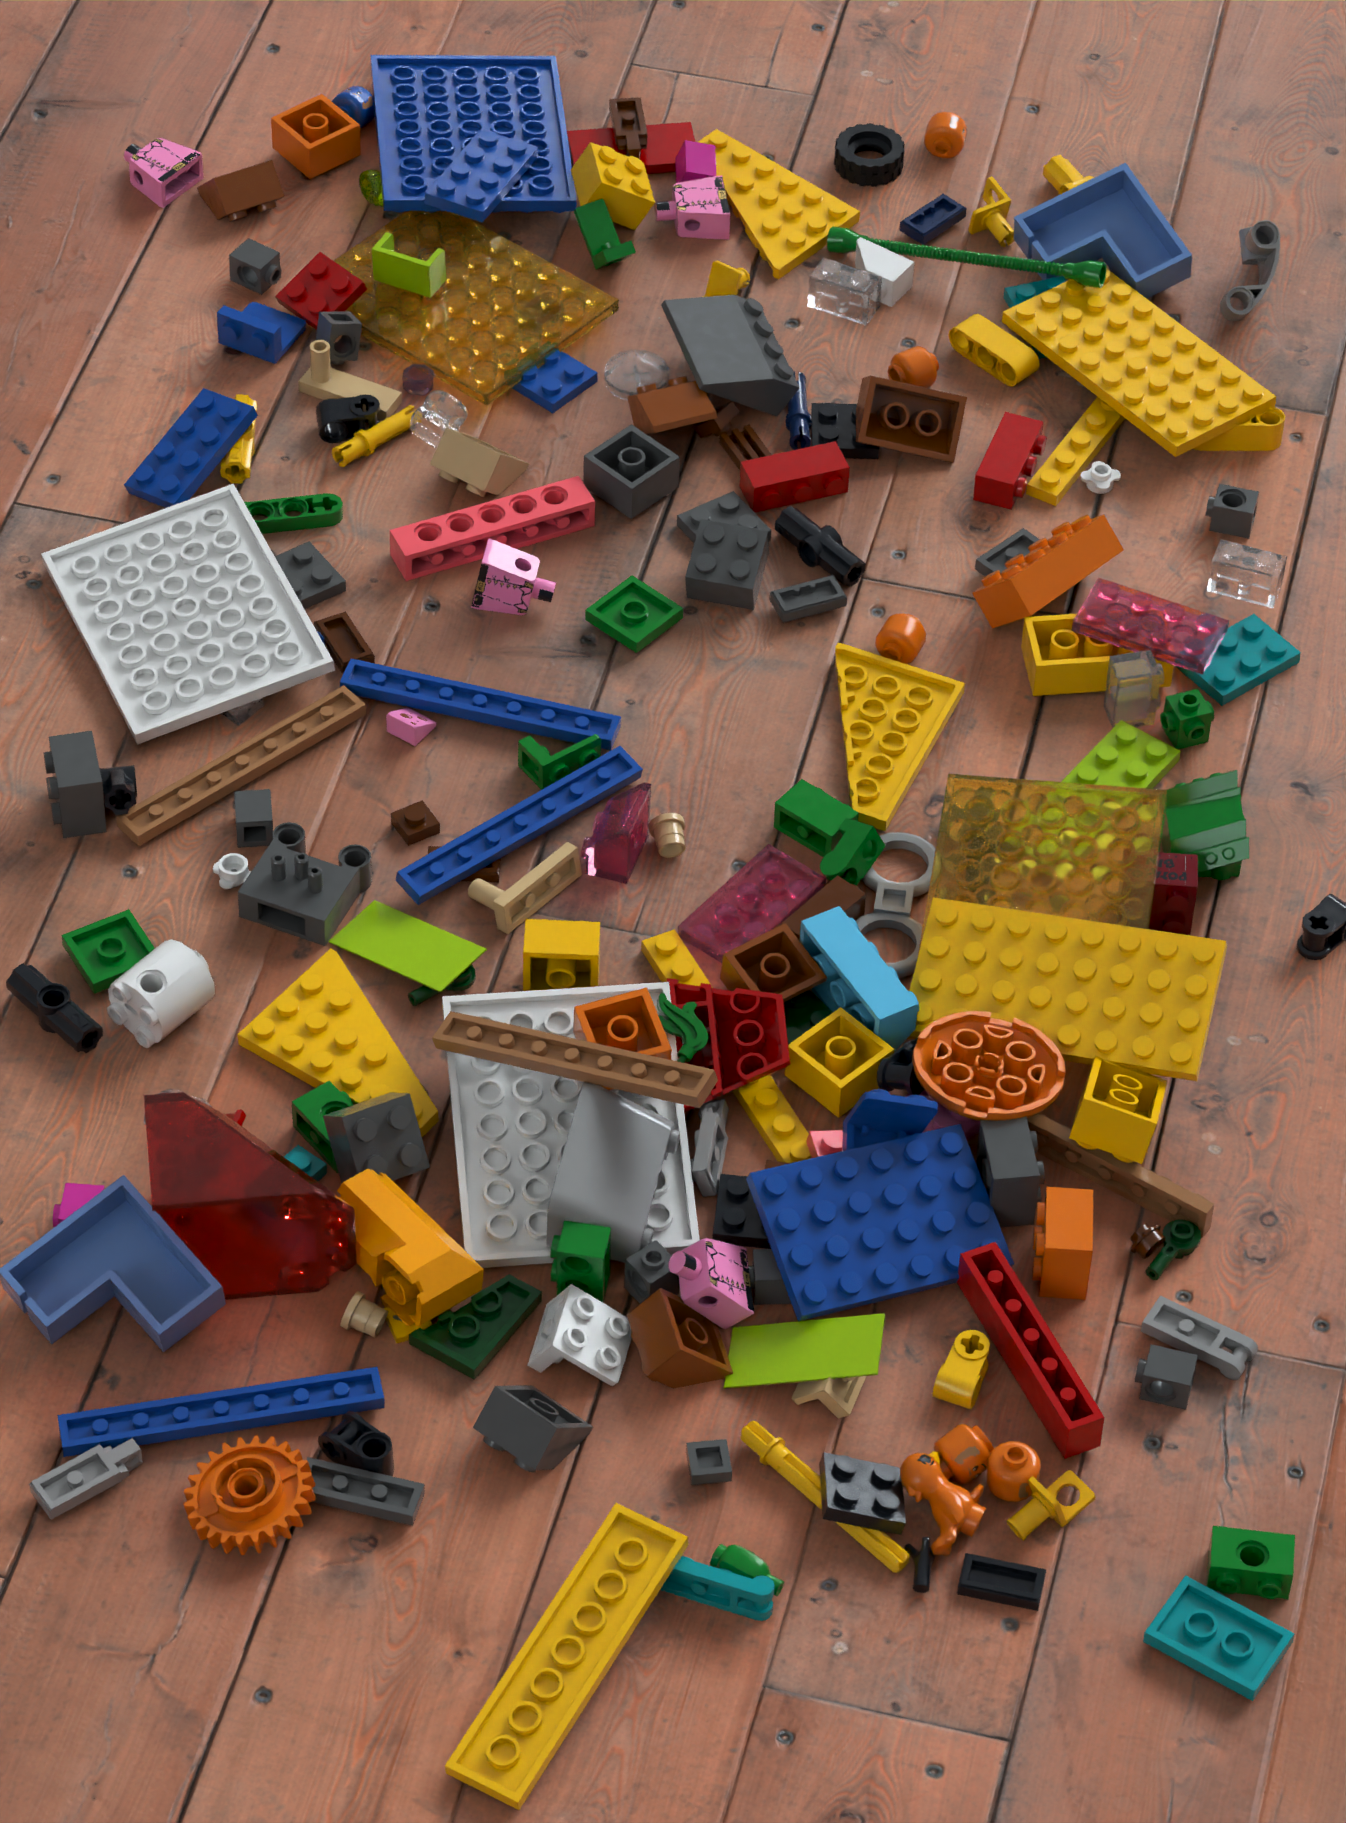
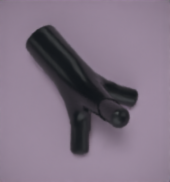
M929 1537L922 1538L920 1551L911 1544H906L904 1547L905 1551L912 1556L914 1561L913 1590L919 1593L929 1591L931 1568L936 1557L931 1550V1539Z

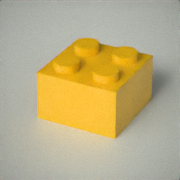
M590 142L571 169L580 206L603 199L614 223L636 230L655 204L644 162L637 157H628L615 152V150L608 146H600Z
M525 919L523 991L599 986L600 922Z
M840 1007L788 1044L791 1064L785 1068V1076L839 1118L855 1106L863 1093L879 1089L877 1083L879 1064L884 1058L894 1053V1048Z

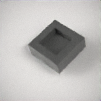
M727 1439L686 1443V1456L691 1485L732 1481V1468Z

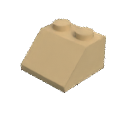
M446 427L430 462L431 465L441 469L439 476L456 484L461 479L468 483L467 490L482 497L485 496L486 492L499 496L526 471L529 463L474 436Z

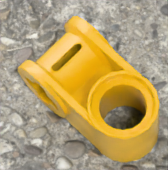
M966 1330L958 1334L945 1363L942 1364L937 1374L932 1393L933 1397L968 1409L974 1407L982 1382L988 1371L987 1356L990 1350V1342L984 1333L977 1330Z

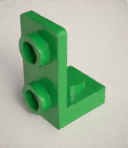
M603 199L574 209V214L596 270L623 261L636 253L632 241L620 243Z
M597 734L552 756L545 746H540L530 735L518 741V766L541 790L601 756V738Z

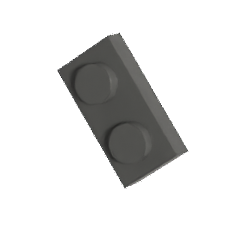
M1023 528L977 558L975 570L984 576L997 570L1001 573L1007 569L1004 564L1008 560L1019 554L1027 555L1030 553L1028 547L1040 539Z

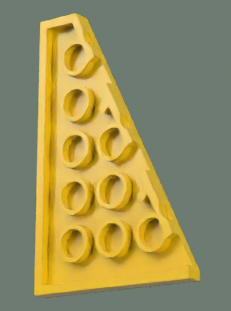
M715 129L698 141L699 143L715 145L716 174L723 177L728 204L732 206V212L735 217H739L745 225L747 236L754 247L759 249L763 261L767 260L773 270V277L778 280L825 247L831 227L851 228L860 221L859 210L718 129Z
M838 642L835 647V663L850 807L859 813V822L886 831L963 696L965 683Z
M332 948L237 1034L238 1045L315 1088L330 1081L340 1092L344 1091L348 1094L353 1105L390 1092L410 1093L422 1137L439 1121L438 1110L341 957Z

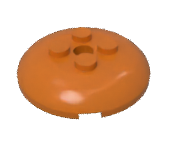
M986 1011L959 1012L937 1019L920 1033L913 1051V1067L916 1077L923 1089L936 1102L958 1115L977 1121L1011 1120L1025 1116L1029 1118L1048 1108L1062 1090L1065 1077V1063L1060 1051L1044 1033L1022 1020L1013 1018L1011 1023L990 1018L992 1012Z

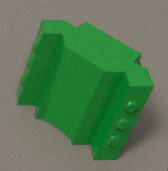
M1238 770L1214 773L1207 778L1200 777L1190 783H1179L1175 787L1159 791L1160 835L1163 852L1198 855V877H1212L1217 880L1239 877L1242 860L1249 859V837H1246V819L1241 805V787H1238Z

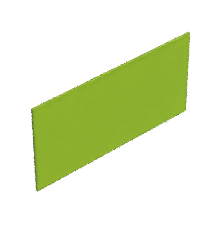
M376 900L370 903L328 941L335 946L439 992H442L487 951L484 947Z
M885 1313L733 1327L728 1355L733 1374L725 1376L724 1389L826 1380L829 1377L831 1379L878 1375Z

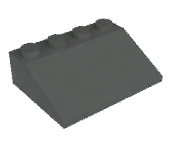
M737 295L664 300L661 304L700 390L778 416L800 388L793 375L794 371L783 354L784 350L778 344L773 333V327L766 319L762 305L755 299H745Z

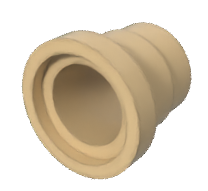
M661 814L649 822L650 835L655 838L659 854L662 857H676L685 851L686 846L683 834L685 822L680 814Z
M357 1291L344 1312L340 1327L346 1330L354 1328L375 1338L383 1327L388 1311L365 1299L366 1295Z

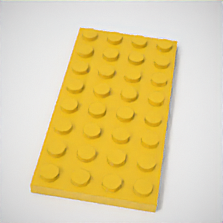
M1107 268L1102 288L1084 286L1070 279L1002 312L1003 324L1174 457L1233 429L1234 425L1242 424L1250 420V417L1254 418L1256 414L1258 416L1268 411L1271 406L1275 407L1276 396Z
M933 897L909 990L915 994L919 1002L916 1028L909 1037L918 1038L920 1033L929 1024L944 1016L967 1011L992 1012L990 1018L1011 1023L1013 1018H1017L1034 1026L1052 1040L1064 1061L1092 1065L1096 1055L1106 1061L1148 1074L1198 1081L1227 943L1224 940Z

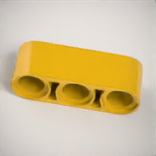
M980 314L972 315L949 330L948 337L954 350L1009 387L1015 386L1039 370L1038 356L1029 346Z
M1271 406L1268 411L1258 416L1256 414L1254 418L1250 417V420L1242 424L1234 425L1233 429L1193 449L1200 451L1275 450L1280 447L1282 442L1285 414L1279 408Z

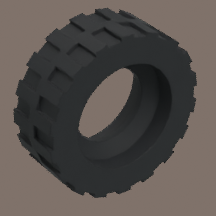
M867 123L863 125L857 124L854 127L850 126L844 132H841L839 138L836 139L835 170L837 173H840V177L852 184L871 187L886 185L888 182L896 180L897 176L902 173L904 141L901 140V136L896 134L893 129H888L880 124L873 125V123ZM873 151L884 155V157L866 159L855 155V153Z

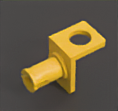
M991 176L987 178L983 192V200L987 206L973 211L968 231L971 234H975L989 229L998 240L1000 246L1006 247V243L1009 246L1015 241L1014 230L1006 221L1011 199ZM992 190L996 192L999 201H994Z
M716 260L712 263L706 293L703 297L737 295L739 289L749 285L746 281L750 280V275L744 268L739 267L735 269Z
M1067 1470L1047 1489L1032 1476L1028 1482L1032 1490L1031 1496L1033 1499L1011 1518H1008L1006 1522L1016 1536L1024 1541L1048 1517L1054 1519L1063 1528L1095 1500V1493L1071 1470ZM1067 1486L1075 1487L1080 1492L1079 1500L1071 1506L1061 1505L1057 1501L1058 1492Z

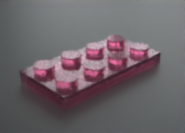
M1098 577L1073 620L1072 631L1203 675L1228 631L1229 620Z
M768 844L678 926V935L681 939L722 963L724 953L772 930L776 925L784 922L823 888L824 884H826V878Z

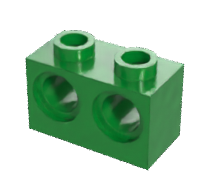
M564 1220L561 1235H554L550 1254V1257L554 1258L550 1280L557 1282V1295L572 1284L604 1303L611 1273V1227Z

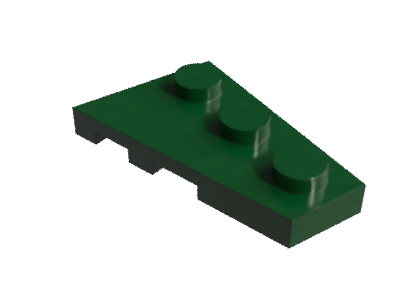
M508 1274L473 1295L470 1303L455 1312L448 1310L438 1316V1322L425 1330L418 1328L410 1333L409 1344L475 1380L542 1302V1291Z

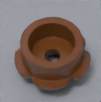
M1146 1223L1138 1228L1130 1237V1240L1133 1242L1131 1252H1137L1143 1259L1152 1255L1166 1239L1159 1231L1160 1225L1157 1224L1150 1227Z

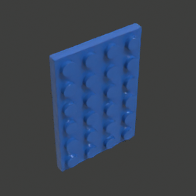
M961 1124L751 1172L746 1178L798 1322L957 1283L960 1278L958 1275L960 1254L993 1242L997 1243L1010 1266L1014 1265L993 1207L990 1206V1199Z

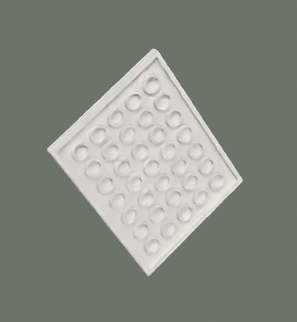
M234 483L41 554L43 563L137 745L335 671L332 657Z
M669 982L442 996L443 1019L445 1020L450 1011L576 1039L573 1032L575 1006L647 987L659 1016L657 1000L659 995L664 993L667 1000L671 1002ZM665 1031L672 1049L671 1060L677 1061L678 1054L675 1035ZM446 1051L464 1250L482 1268L553 1263L554 1258L550 1257L551 1246L546 1245L549 1201L584 1082ZM612 1089L610 1091L673 1121L674 1130L680 1131L676 1153H668L667 1159L663 1160L647 1223V1228L653 1229L652 1242L657 1240L673 1255L675 1252L682 1251L700 1240L684 1105Z

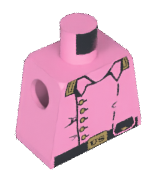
M156 138L144 148L131 144L125 150L124 159L129 162L130 182L135 188L162 208L203 179L202 153L163 138Z
M714 176L675 183L672 188V201L655 202L656 221L674 220L679 237L729 239L730 211L723 177Z
M488 539L471 608L524 615L527 614L531 598L547 602L552 601L556 582L536 577L540 564L538 557L498 541Z
M705 1238L682 1251L675 1252L671 1256L668 1264L669 1271L679 1276L681 1299L684 1304L723 1329H727L754 1314L746 1248Z

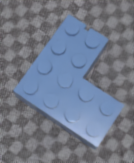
M1126 163L1014 217V240L1027 259L1032 258V260L1067 264V262L1097 261L1102 258L1113 274L1145 298H1149L1191 277L1192 254ZM1038 272L1042 280L1060 277L1059 275L1040 274Z
M124 1175L0 1268V1280L3 1289L24 1313L28 1312L29 1319L51 1345L114 1296L163 1353L226 1305L221 1284Z

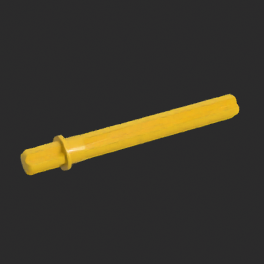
M750 1421L741 1430L740 1438L760 1456V1462L763 1465L773 1467L822 1510L820 1476L785 1446L783 1438H775L756 1421ZM836 1522L892 1572L899 1573L908 1565L909 1553L885 1532Z

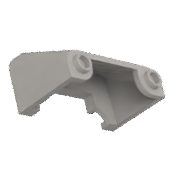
M584 1082L549 1201L546 1245H552L554 1235H561L564 1220L611 1227V1260L625 1263L626 1258L652 1242L653 1229L647 1228L648 1215L663 1160L667 1159L668 1153H676L680 1131L674 1130V1122L602 1086Z

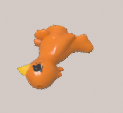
M933 1451L930 1454L918 1452L911 1454L903 1461L900 1467L902 1486L909 1497H915L917 1503L922 1499L929 1501L933 1517L940 1531V1535L931 1545L933 1555L949 1556L952 1552V1544L956 1541L957 1535L960 1532L970 1537L974 1536L987 1509L978 1504L984 1486L979 1484L970 1493L966 1489L949 1482L940 1467V1453L937 1451Z

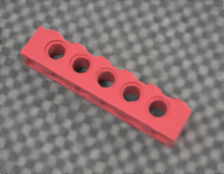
M579 476L392 529L390 530V556L405 581H409L483 559L488 539L518 549L594 527L595 500Z

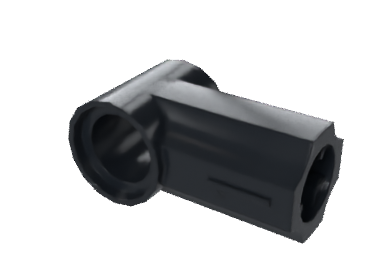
M134 765L100 768L105 807L110 808L115 815L128 814L129 809L136 804L137 797Z

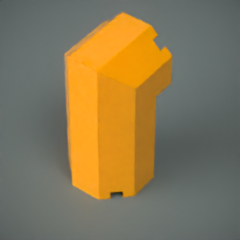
M372 1169L360 1172L341 1184L337 1190L341 1197L336 1204L329 1200L324 1207L323 1230L372 1278L375 1287L380 1284L383 1285L386 1294L380 1298L384 1307H389L406 1326H411L414 1323L415 1326H421L482 1290L484 1269L386 1174L380 1172L378 1175Z

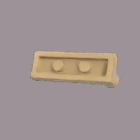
M315 340L310 344L311 367L298 381L299 392L322 400L356 397L359 395L374 396L380 403V410L377 413V418L380 420H385L392 416L401 405L402 392L331 368L330 344L327 341ZM363 404V412H366L365 404Z
M566 842L506 891L481 878H477L470 884L468 896L494 910L497 929L509 934L523 923L525 919H528L582 875L578 847Z

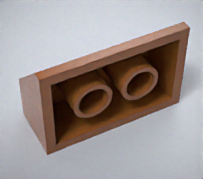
M875 376L862 378L856 407V442L954 463L967 397Z

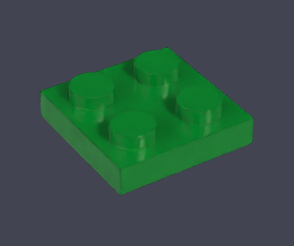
M633 575L585 610L586 621L635 653H638L683 618V607Z
M129 909L62 935L63 947L94 994L108 989L112 982L155 949Z

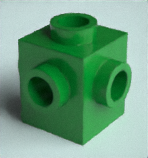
M1199 689L1166 696L1164 712L1160 715L1161 727L1174 748L1178 750L1207 743L1211 722L1214 721L1213 707L1209 701H1205Z

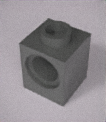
M248 238L229 255L230 280L262 295L281 278L280 252Z
M350 311L319 312L316 340H325L330 344L331 364L340 365L344 364L345 361H357L362 323ZM339 336H341L340 340L337 341L336 343H334L335 340H336Z
M1219 484L1216 497L1209 496L1205 516L1211 517L1209 531L1249 539L1256 516L1259 491Z
M657 1240L625 1259L624 1288L640 1304L659 1288L678 1295L680 1291L679 1276L671 1273L668 1267L672 1255Z
M1151 1344L1147 1360L1140 1358L1137 1366L1135 1382L1142 1383L1139 1399L1186 1410L1198 1355Z

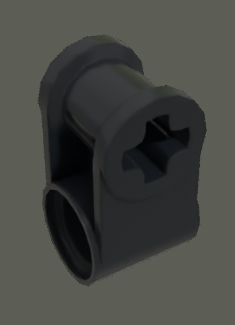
M359 395L339 399L329 398L320 402L316 407L320 438L327 443L348 441L354 437L355 432L361 429L366 430L365 422H368L369 428L380 422L377 418V413L380 410L378 399L371 395ZM363 404L366 405V412H363Z
M1329 894L1319 905L1305 914L1302 919L1304 932L1297 941V950L1303 957L1310 960H1321L1343 941H1346V902L1333 894Z
M917 1039L904 1043L903 1047L880 1062L877 1071V1083L880 1089L888 1092L894 1089L906 1090L910 1095H920L924 1091L913 1067V1051Z
M347 1411L342 1416V1422L331 1432H324L318 1437L320 1448L333 1462L393 1476L394 1458L391 1438L367 1423L359 1414Z

